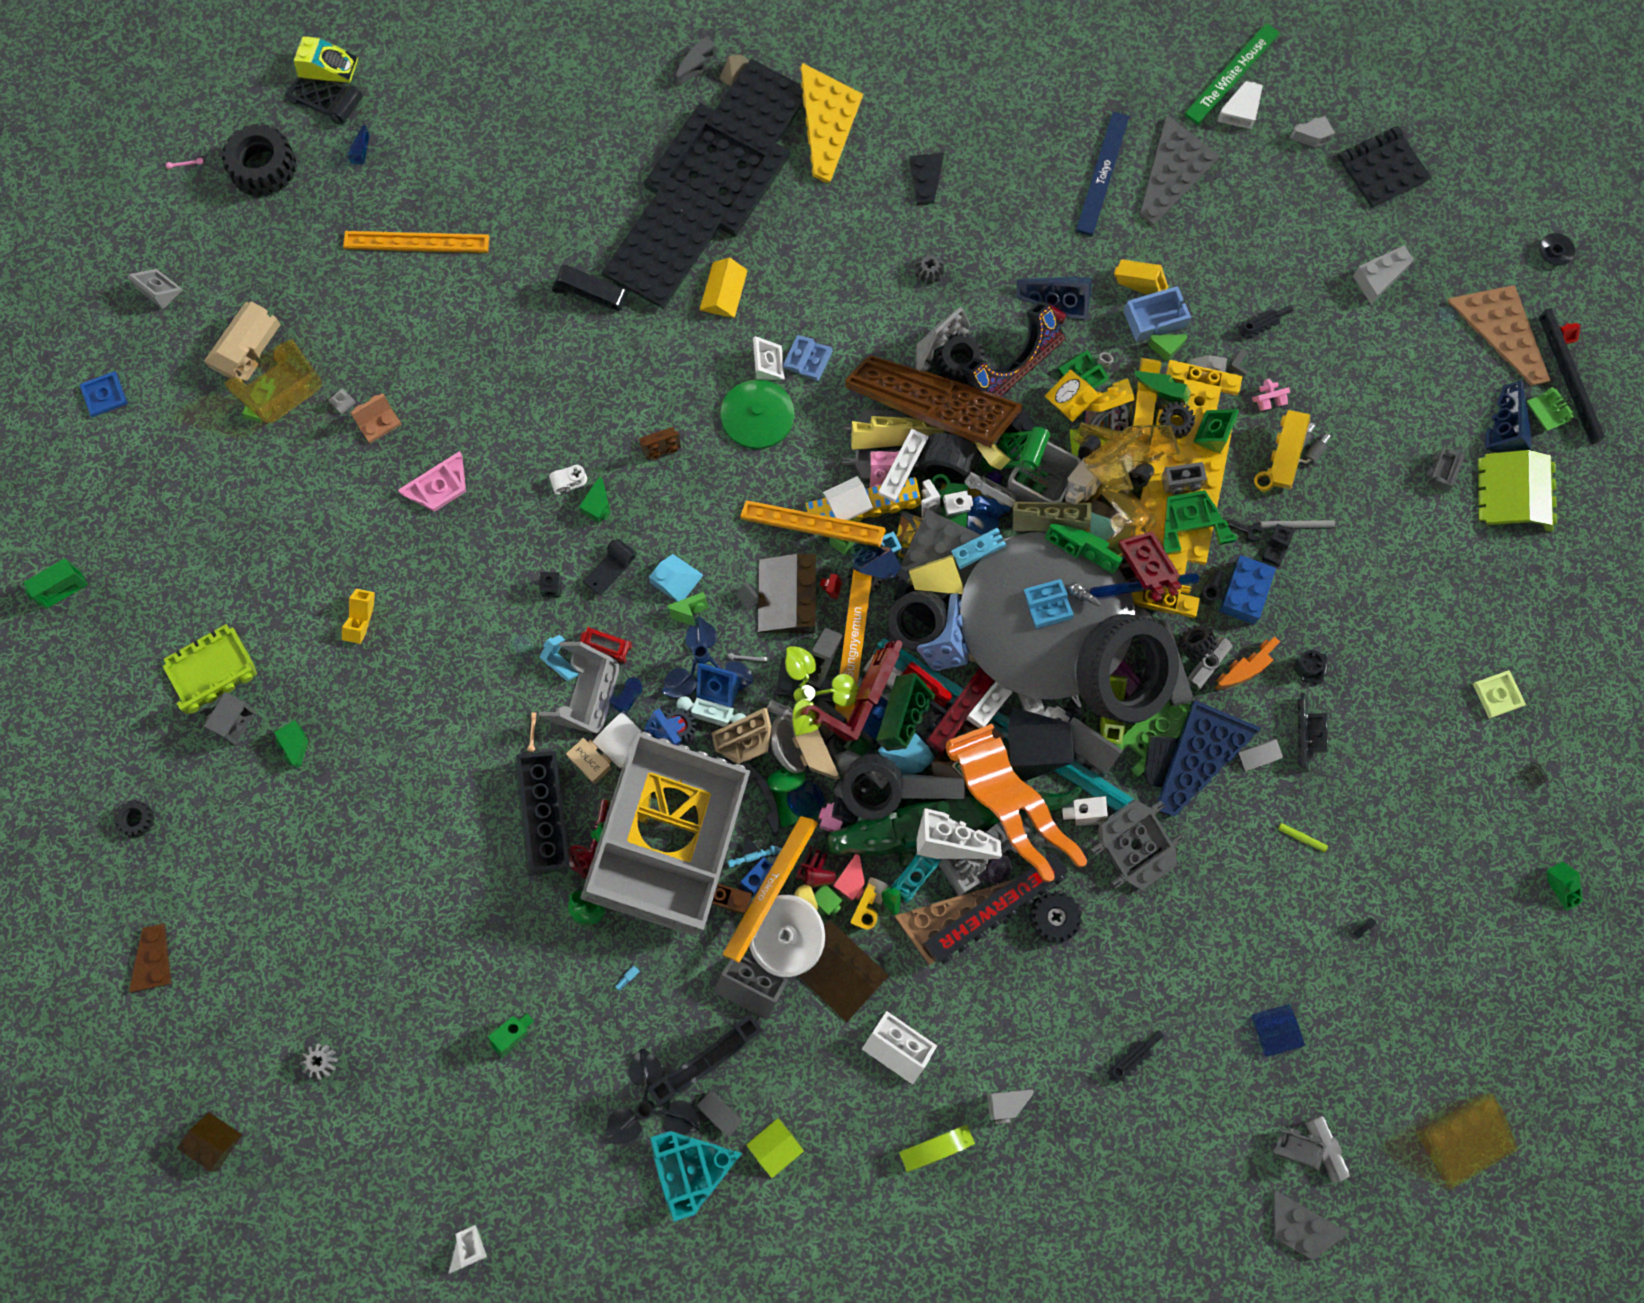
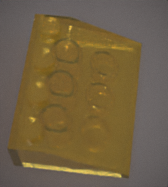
M1483 1093L1416 1133L1449 1190L1518 1150L1504 1111L1492 1093Z

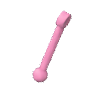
M197 158L195 161L172 164L168 162L166 168L172 169L173 167L192 164L201 165L204 161L202 158Z

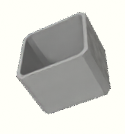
M1047 442L1040 464H1045L1043 470L1047 471L1048 475L1045 478L1039 474V477L1051 484L1050 487L1046 488L1042 494L1031 490L1036 483L1032 479H1029L1026 486L1018 483L1016 480L1020 473V467H1015L1009 477L1006 489L1015 493L1016 502L1063 503L1068 492V477L1079 465L1081 459Z

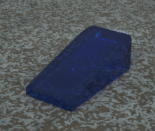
M362 125L348 151L347 157L352 164H365L370 137L366 125Z

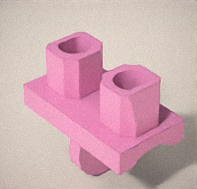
M1270 379L1264 380V386L1259 387L1260 392L1265 391L1266 394L1252 397V400L1257 402L1260 411L1272 408L1269 398L1274 397L1276 407L1288 404L1287 393H1290L1289 387L1274 391V388L1279 387L1278 383H1272Z

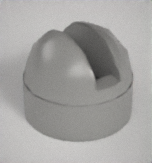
M1102 352L1098 357L1097 363L1101 364L1103 369L1108 368L1113 362V357L1109 353Z

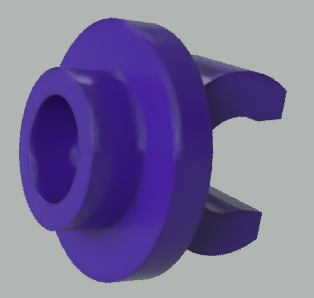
M996 470L987 472L989 475L986 477L987 479L997 484L1003 483L1001 480L1002 475Z

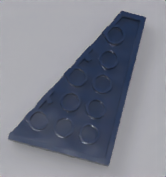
M1192 700L1157 801H1162V805L1165 806L1159 812L1175 817L1182 807L1187 805L1191 801L1190 799L1198 791H1201L1211 781V778L1217 775L1220 769L1240 752L1243 746L1249 743V740L1260 731L1261 727Z

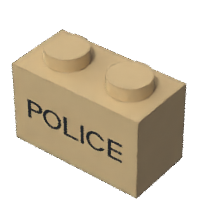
M582 738L566 755L595 785L612 769L610 766L611 761L604 753L600 755L596 751L598 747L591 740L587 742Z

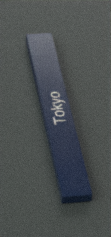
M1112 112L1076 232L1089 236L1094 234L1129 120L1128 115Z

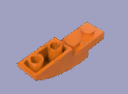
M1275 636L1271 641L1266 639L1259 646L1261 651L1258 654L1254 652L1247 660L1243 657L1240 662L1235 660L1229 666L1231 671L1227 675L1223 673L1216 680L1218 685L1215 689H1228L1255 677L1273 661L1268 654L1280 641Z

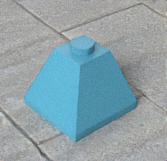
M672 554L659 563L649 576L650 584L678 602L686 599L703 574Z
M916 733L906 749L886 751L881 747L878 750L881 756H886L899 767L902 774L922 772L935 759L928 746Z

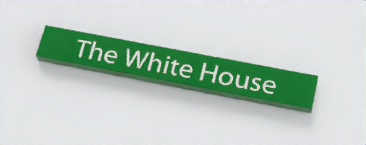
M1266 23L1185 112L1184 116L1196 125H1199L1274 42L1280 32Z

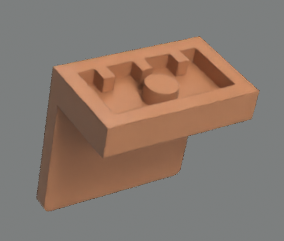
M383 393L373 396L370 401L356 406L350 412L369 443L402 425Z

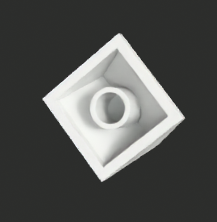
M756 336L753 337L756 379L767 381L784 380L782 346Z
M854 477L823 492L835 518L850 520L873 509L864 485L858 477Z

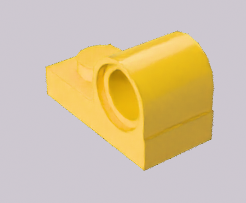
M868 884L850 922L863 929L873 928L878 919L877 912L867 906L868 903L872 905L877 895L874 893V886ZM864 914L872 915L873 921L866 923L862 918Z

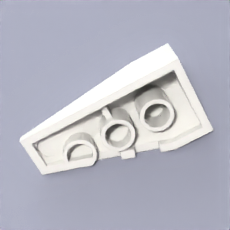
M930 809L923 810L917 835V855L936 859H1000L1002 857L1001 840L980 830L974 831L966 827V823L962 821L958 823L950 819V815Z

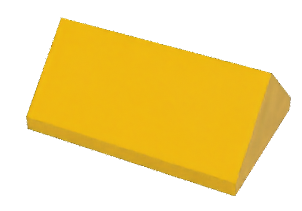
M730 257L713 262L699 310L735 318L747 269Z

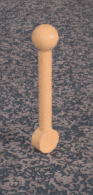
M532 713L530 745L527 748L529 752H534L536 713Z

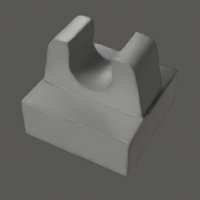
M343 388L328 400L341 414L356 403Z

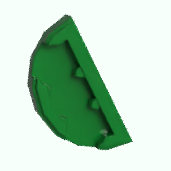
M890 887L885 888L881 893L882 900L888 910L895 916L900 912L901 892L896 888L892 890Z

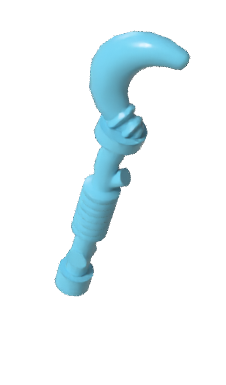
M772 845L766 851L761 849L760 852L756 851L742 858L727 860L729 868H732L736 864L748 863L762 856L779 855L782 848Z

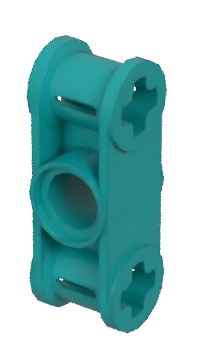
M916 854L915 858L900 877L894 881L890 889H898L901 892V897L904 898L903 901L908 903L928 876L937 868L941 859ZM913 872L920 873L918 877H911Z

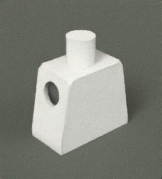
M1106 796L1074 800V807L1062 808L1063 820L1075 819L1076 825H1099V823L1108 818Z

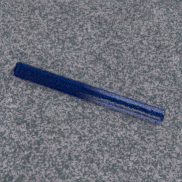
M1198 573L1180 575L1177 581L1181 585L1195 584L1199 582ZM1139 581L1090 588V594L1096 598L1146 591Z

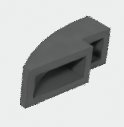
M708 36L699 41L685 56L676 74L678 86H681L707 69L706 61L716 55V45Z

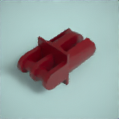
M811 845L795 877L796 880H803V883H805V875L801 873L802 869L814 867L821 852L817 849L810 865H808L807 862L814 849ZM824 852L817 867L818 869H822L828 853Z

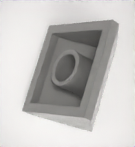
M157 269L133 273L128 276L137 290L162 309L183 290Z

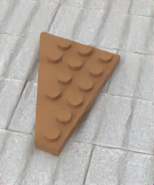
M1515 285L1453 297L1447 300L1448 304L1477 333L1482 335L1488 341L1487 343L1494 347L1496 352L1506 362H1509L1516 369V372L1525 378V381L1530 386L1546 384L1551 381Z

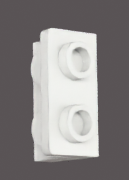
M928 479L923 482V490H921L923 496L921 501L922 519L927 510L937 514L940 511V495L931 480Z

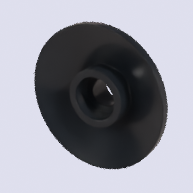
M1548 234L1540 242L1539 250L1541 256L1552 265H1566L1575 256L1574 243L1563 234Z

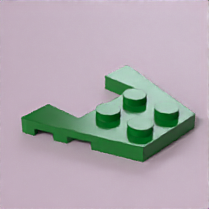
M1205 490L1167 497L1163 549L1167 555L1181 552L1177 533L1214 527L1219 545L1236 542L1237 537L1229 529L1226 520L1222 519L1217 507Z

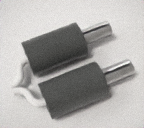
M1315 424L1309 431L1307 430L1303 448L1312 438L1311 432L1315 428ZM1325 434L1321 440H1315L1303 456V459H1299V462L1314 465L1327 449L1326 443L1330 439V435L1327 437L1328 434Z

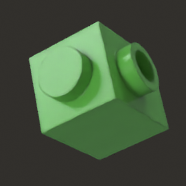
M823 885L815 893L814 896L818 906L817 912L821 916L824 914L827 917L831 914L835 916L842 908L840 906L842 899L827 885Z

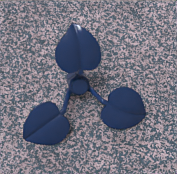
M700 616L694 620L696 626L690 625L686 634V644L690 650H693L694 656L691 673L689 674L684 668L671 670L665 678L662 690L665 696L681 698L687 697L695 691L697 682L692 676L694 675L697 663L706 664L709 661L716 668L721 669L713 658L710 657L707 649L716 643L717 632L712 625ZM735 661L726 664L725 670L734 672L742 680L738 691L743 690L754 682L752 673L744 664Z

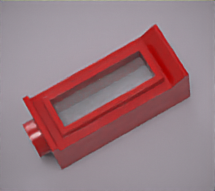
M587 627L586 632H582L579 642L624 664L627 661L626 654L628 649H632L631 641L614 637Z

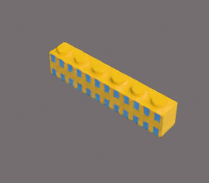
M916 477L907 479L896 502L878 495L882 485L866 488L865 490L873 509L849 521L858 522L863 518H875L884 513H896L901 509H914L918 507V505H921V498ZM826 498L806 503L808 513L835 518Z

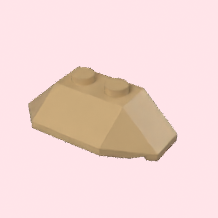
M763 708L712 732L715 751L737 764L743 761L747 762L767 753L771 738V724L767 708Z
M818 729L800 736L795 735L792 738L796 749L801 748L803 754L800 755L804 767L808 765L811 771L835 780L840 778Z

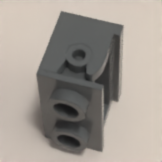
M1444 446L1440 451H1436L1432 458L1434 465L1429 468L1426 477H1428L1426 484L1448 492L1454 486L1465 454L1449 449L1445 451L1446 447Z
M1288 1128V1131L1280 1129L1284 1135L1280 1134L1274 1153L1281 1158L1319 1170L1326 1147L1320 1142L1321 1138L1308 1134V1137L1302 1136L1300 1131Z

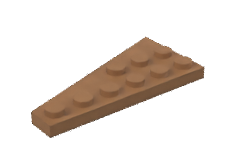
M1013 880L914 909L894 917L930 966L934 963V960L923 946L924 942Z

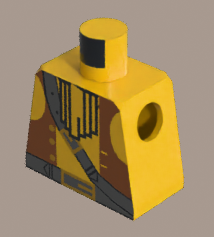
M905 511L902 512L897 532V539L902 547L898 555L903 559L923 520Z

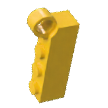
M1288 410L1287 414L1282 416L1280 426H1283L1281 433L1278 432L1276 444H1278L1277 451L1273 450L1271 461H1273L1272 468H1268L1267 472H1259L1254 479L1255 486L1259 491L1267 492L1272 489L1273 485L1292 489L1310 423V414ZM1261 477H1268L1271 481L1268 486L1262 487L1258 484V480Z

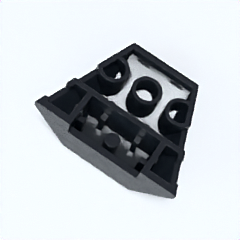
M1012 707L1008 725L1010 765L1020 780L1025 782L1074 763L1072 723Z

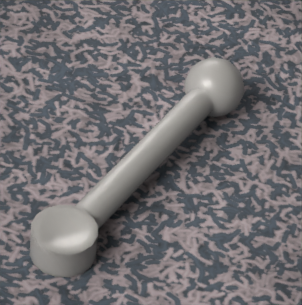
M729 653L727 656L729 660L741 659L767 662V657L739 656L733 653Z

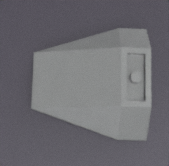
M958 308L943 319L917 343V370L927 373L931 370L934 350L938 346H943L949 336L963 334L966 337L969 334L970 321L963 308Z

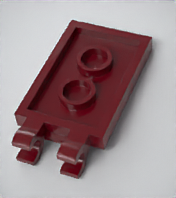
M1153 531L1119 540L1117 546L1144 590L1150 589L1151 597L1154 601L1162 600L1161 595L1165 594L1163 589L1165 586H1167L1170 596L1179 594L1177 590L1181 589L1182 586L1177 580L1180 575Z

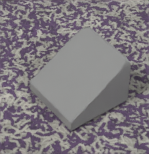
M870 877L867 886L868 884L874 886V893L877 894L873 902L881 905V893L889 884Z

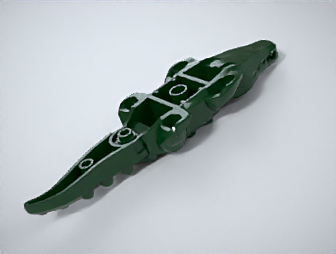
M1076 786L1070 792L1064 794L1037 793L1046 803L1049 812L1052 813L1069 806L1080 795L1082 787ZM967 788L965 789L964 799L934 798L923 802L921 798H901L896 810L883 819H862L844 829L831 832L827 838V847L830 853L834 855L857 853L859 855L878 856L897 853L900 856L899 867L907 868L917 854V835L924 809L950 815V819L958 823L962 821L966 823V827L974 831L980 830L984 832L988 827L994 826L1001 821L992 810L979 802ZM1024 809L1018 810L1019 815L1022 817L1028 816Z

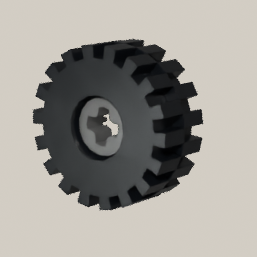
M1057 891L1054 893L1049 892L1041 896L1032 907L1030 915L1032 929L1034 928L1035 934L1039 935L1043 941L1046 940L1052 944H1059L1071 939L1079 931V926L1082 924V919L1080 918L1082 912L1078 909L1080 907L1079 904H1075L1074 898H1069L1064 892L1062 894ZM1053 912L1061 915L1059 923L1058 921H1052Z

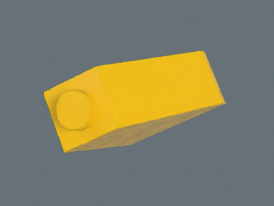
M1121 259L1119 265L1115 268L1114 275L1118 284L1145 295L1168 288L1161 265Z

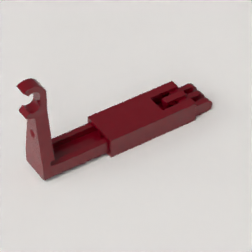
M900 640L887 642L882 650L876 651L855 698L857 703L847 725L814 705L804 706L801 715H807L810 710L816 715L815 720H813L814 724L821 722L846 741L858 740L872 706L877 705L898 659L902 642Z

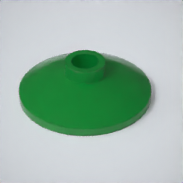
M784 767L770 774L767 784L773 791L788 792L799 788L805 782L806 775L804 771L793 773Z

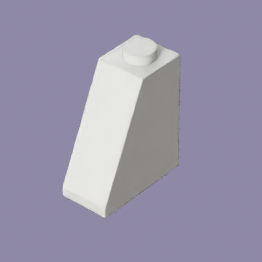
M1245 81L1222 108L1217 121L1252 129L1263 85Z

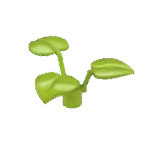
M792 646L786 648L785 666L787 673L795 680L804 679L799 685L800 688L794 692V699L797 703L794 706L792 716L795 735L800 736L817 730L821 725V722L814 724L813 720H815L816 715L809 710L807 715H801L804 706L813 705V702L810 700L814 696L833 693L835 704L849 706L856 702L855 698L859 687L852 677L847 674H840L832 680L833 689L815 692L811 686L805 685L809 679L808 674L813 673L816 669L813 656L800 647Z

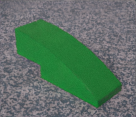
M1135 371L1134 374L1138 381L1150 392L1156 393L1157 396L1173 403L1178 402L1180 404L1182 402L1184 405L1188 404L1191 391L1187 384L1175 383L1171 375Z

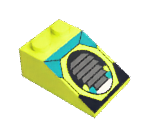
M302 37L294 58L298 77L346 83L351 82L358 61V56L320 38Z

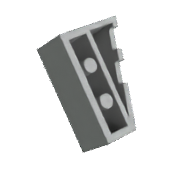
M1404 245L1359 266L1353 277L1372 305L1408 269L1414 259Z

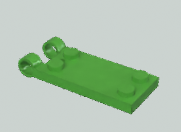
M1168 700L1165 706L1154 716L1136 723L1123 736L1122 744H1115L1122 750L1129 746L1142 758L1131 769V772L1137 777L1145 769L1149 736L1174 737L1177 739L1182 731L1191 703L1171 706ZM1142 744L1143 749H1140L1138 745Z

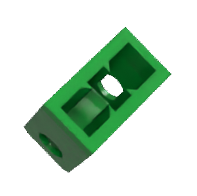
M527 1013L518 1020L515 1016H512L488 1036L489 1045L503 1059L527 1036L526 1028L534 1022ZM516 1027L518 1032L511 1034L509 1031Z

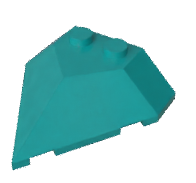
M672 1131L650 1137L654 1162L673 1222L695 1215L742 1153Z

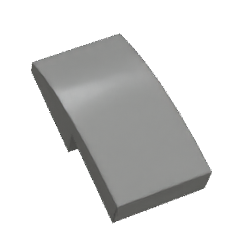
M1277 739L1239 752L1245 771L1283 758Z

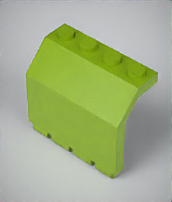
M1524 450L1485 454L1484 458L1478 459V471L1486 472L1478 474V488L1486 489L1478 491L1479 506H1486L1479 508V521H1484L1487 525L1533 522L1544 525L1545 531H1554V525H1557V513L1553 514V507H1557L1556 496H1553V490H1556V479H1552V473H1556V464L1552 462L1550 455Z
M225 624L214 630L217 635L216 637L209 633L197 640L198 647L193 642L180 649L179 651L182 656L179 657L177 652L164 658L166 664L163 668L181 701L177 702V705L185 714L198 711L202 705L216 701L218 696L225 692H232L236 686L251 681L257 675L255 665L233 627L229 629L228 625Z

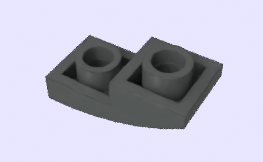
M710 1091L697 1105L728 1137L743 1122L714 1091Z

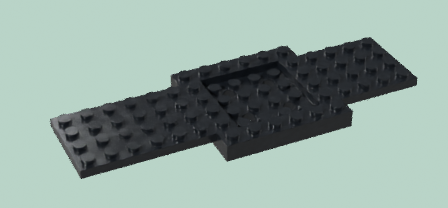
M750 59L715 110L699 103L645 179V189L656 195L603 269L602 276L664 309L717 230L721 229L736 237L790 158V150L777 142L804 104L801 84ZM715 147L717 150L714 153H709L707 149ZM739 163H745L747 167L744 169H739L737 165ZM691 173H696L698 178L692 180L688 176ZM725 189L729 193L725 196H721L719 194V191Z

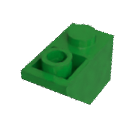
M294 720L275 731L274 734L277 737L275 739L277 746L280 750L284 749L286 753L284 758L290 766L293 765L299 768L301 767L309 740L300 724Z
M1563 861L1546 870L1548 883L1566 911L1583 902L1579 872Z

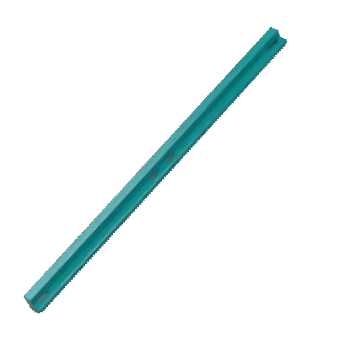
M883 637L877 644L873 655H875L877 650L883 649L885 644L890 641ZM900 649L894 667L904 672L907 666L914 662L951 693L952 698L947 703L953 705L964 689ZM997 711L988 725L993 724L994 729L1005 736L1004 739L1009 742L1008 725L1010 719ZM993 721L996 722L997 724H999L1000 726H1002L1003 729H1002L1001 727H999L998 725H996L995 723H993ZM1076 761L1054 770V772L1074 785L1081 786L1083 791L1094 798L1106 796V805L1114 811H1118L1133 800L1132 797Z

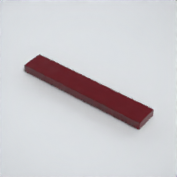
M981 667L926 741L928 745L941 754L946 749V743L954 738L967 720L968 715L994 682Z

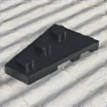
M944 153L910 156L917 205L933 204L935 202Z
M782 657L776 695L794 698L795 690L800 688L799 685L803 681L795 680L789 676L785 666L786 659ZM824 678L820 688L809 683L805 684L811 686L815 692L833 689L832 681ZM833 693L819 695L827 703H833Z

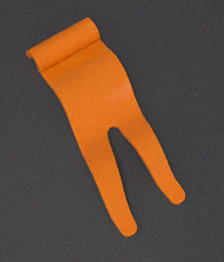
M993 724L951 739L946 743L947 754L953 761H959L964 780L970 792L979 802L995 813L1001 821L1013 847L1038 870L1045 882H1051L1054 879V873L1047 860L1028 840L1019 815V809H1024L1037 831L1048 842L1064 851L1076 866L1083 867L1086 865L1087 859L1077 844L1066 837L1056 826L1042 797L1014 773L1001 738L995 739L992 735V730L995 728Z

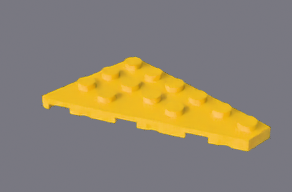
M802 63L800 67L802 75L801 86L807 116L806 125L808 127V143L811 149L812 176L823 182L830 183L863 94Z

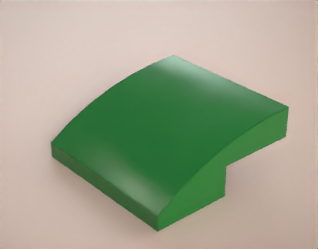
M1086 350L1057 369L1062 377L1069 370H1072L1089 383L1093 389L1109 380L1101 364L1097 365L1089 350Z

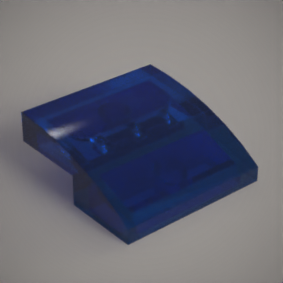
M1290 1004L1252 1014L1251 1018L1266 1057L1305 1046L1301 1030Z

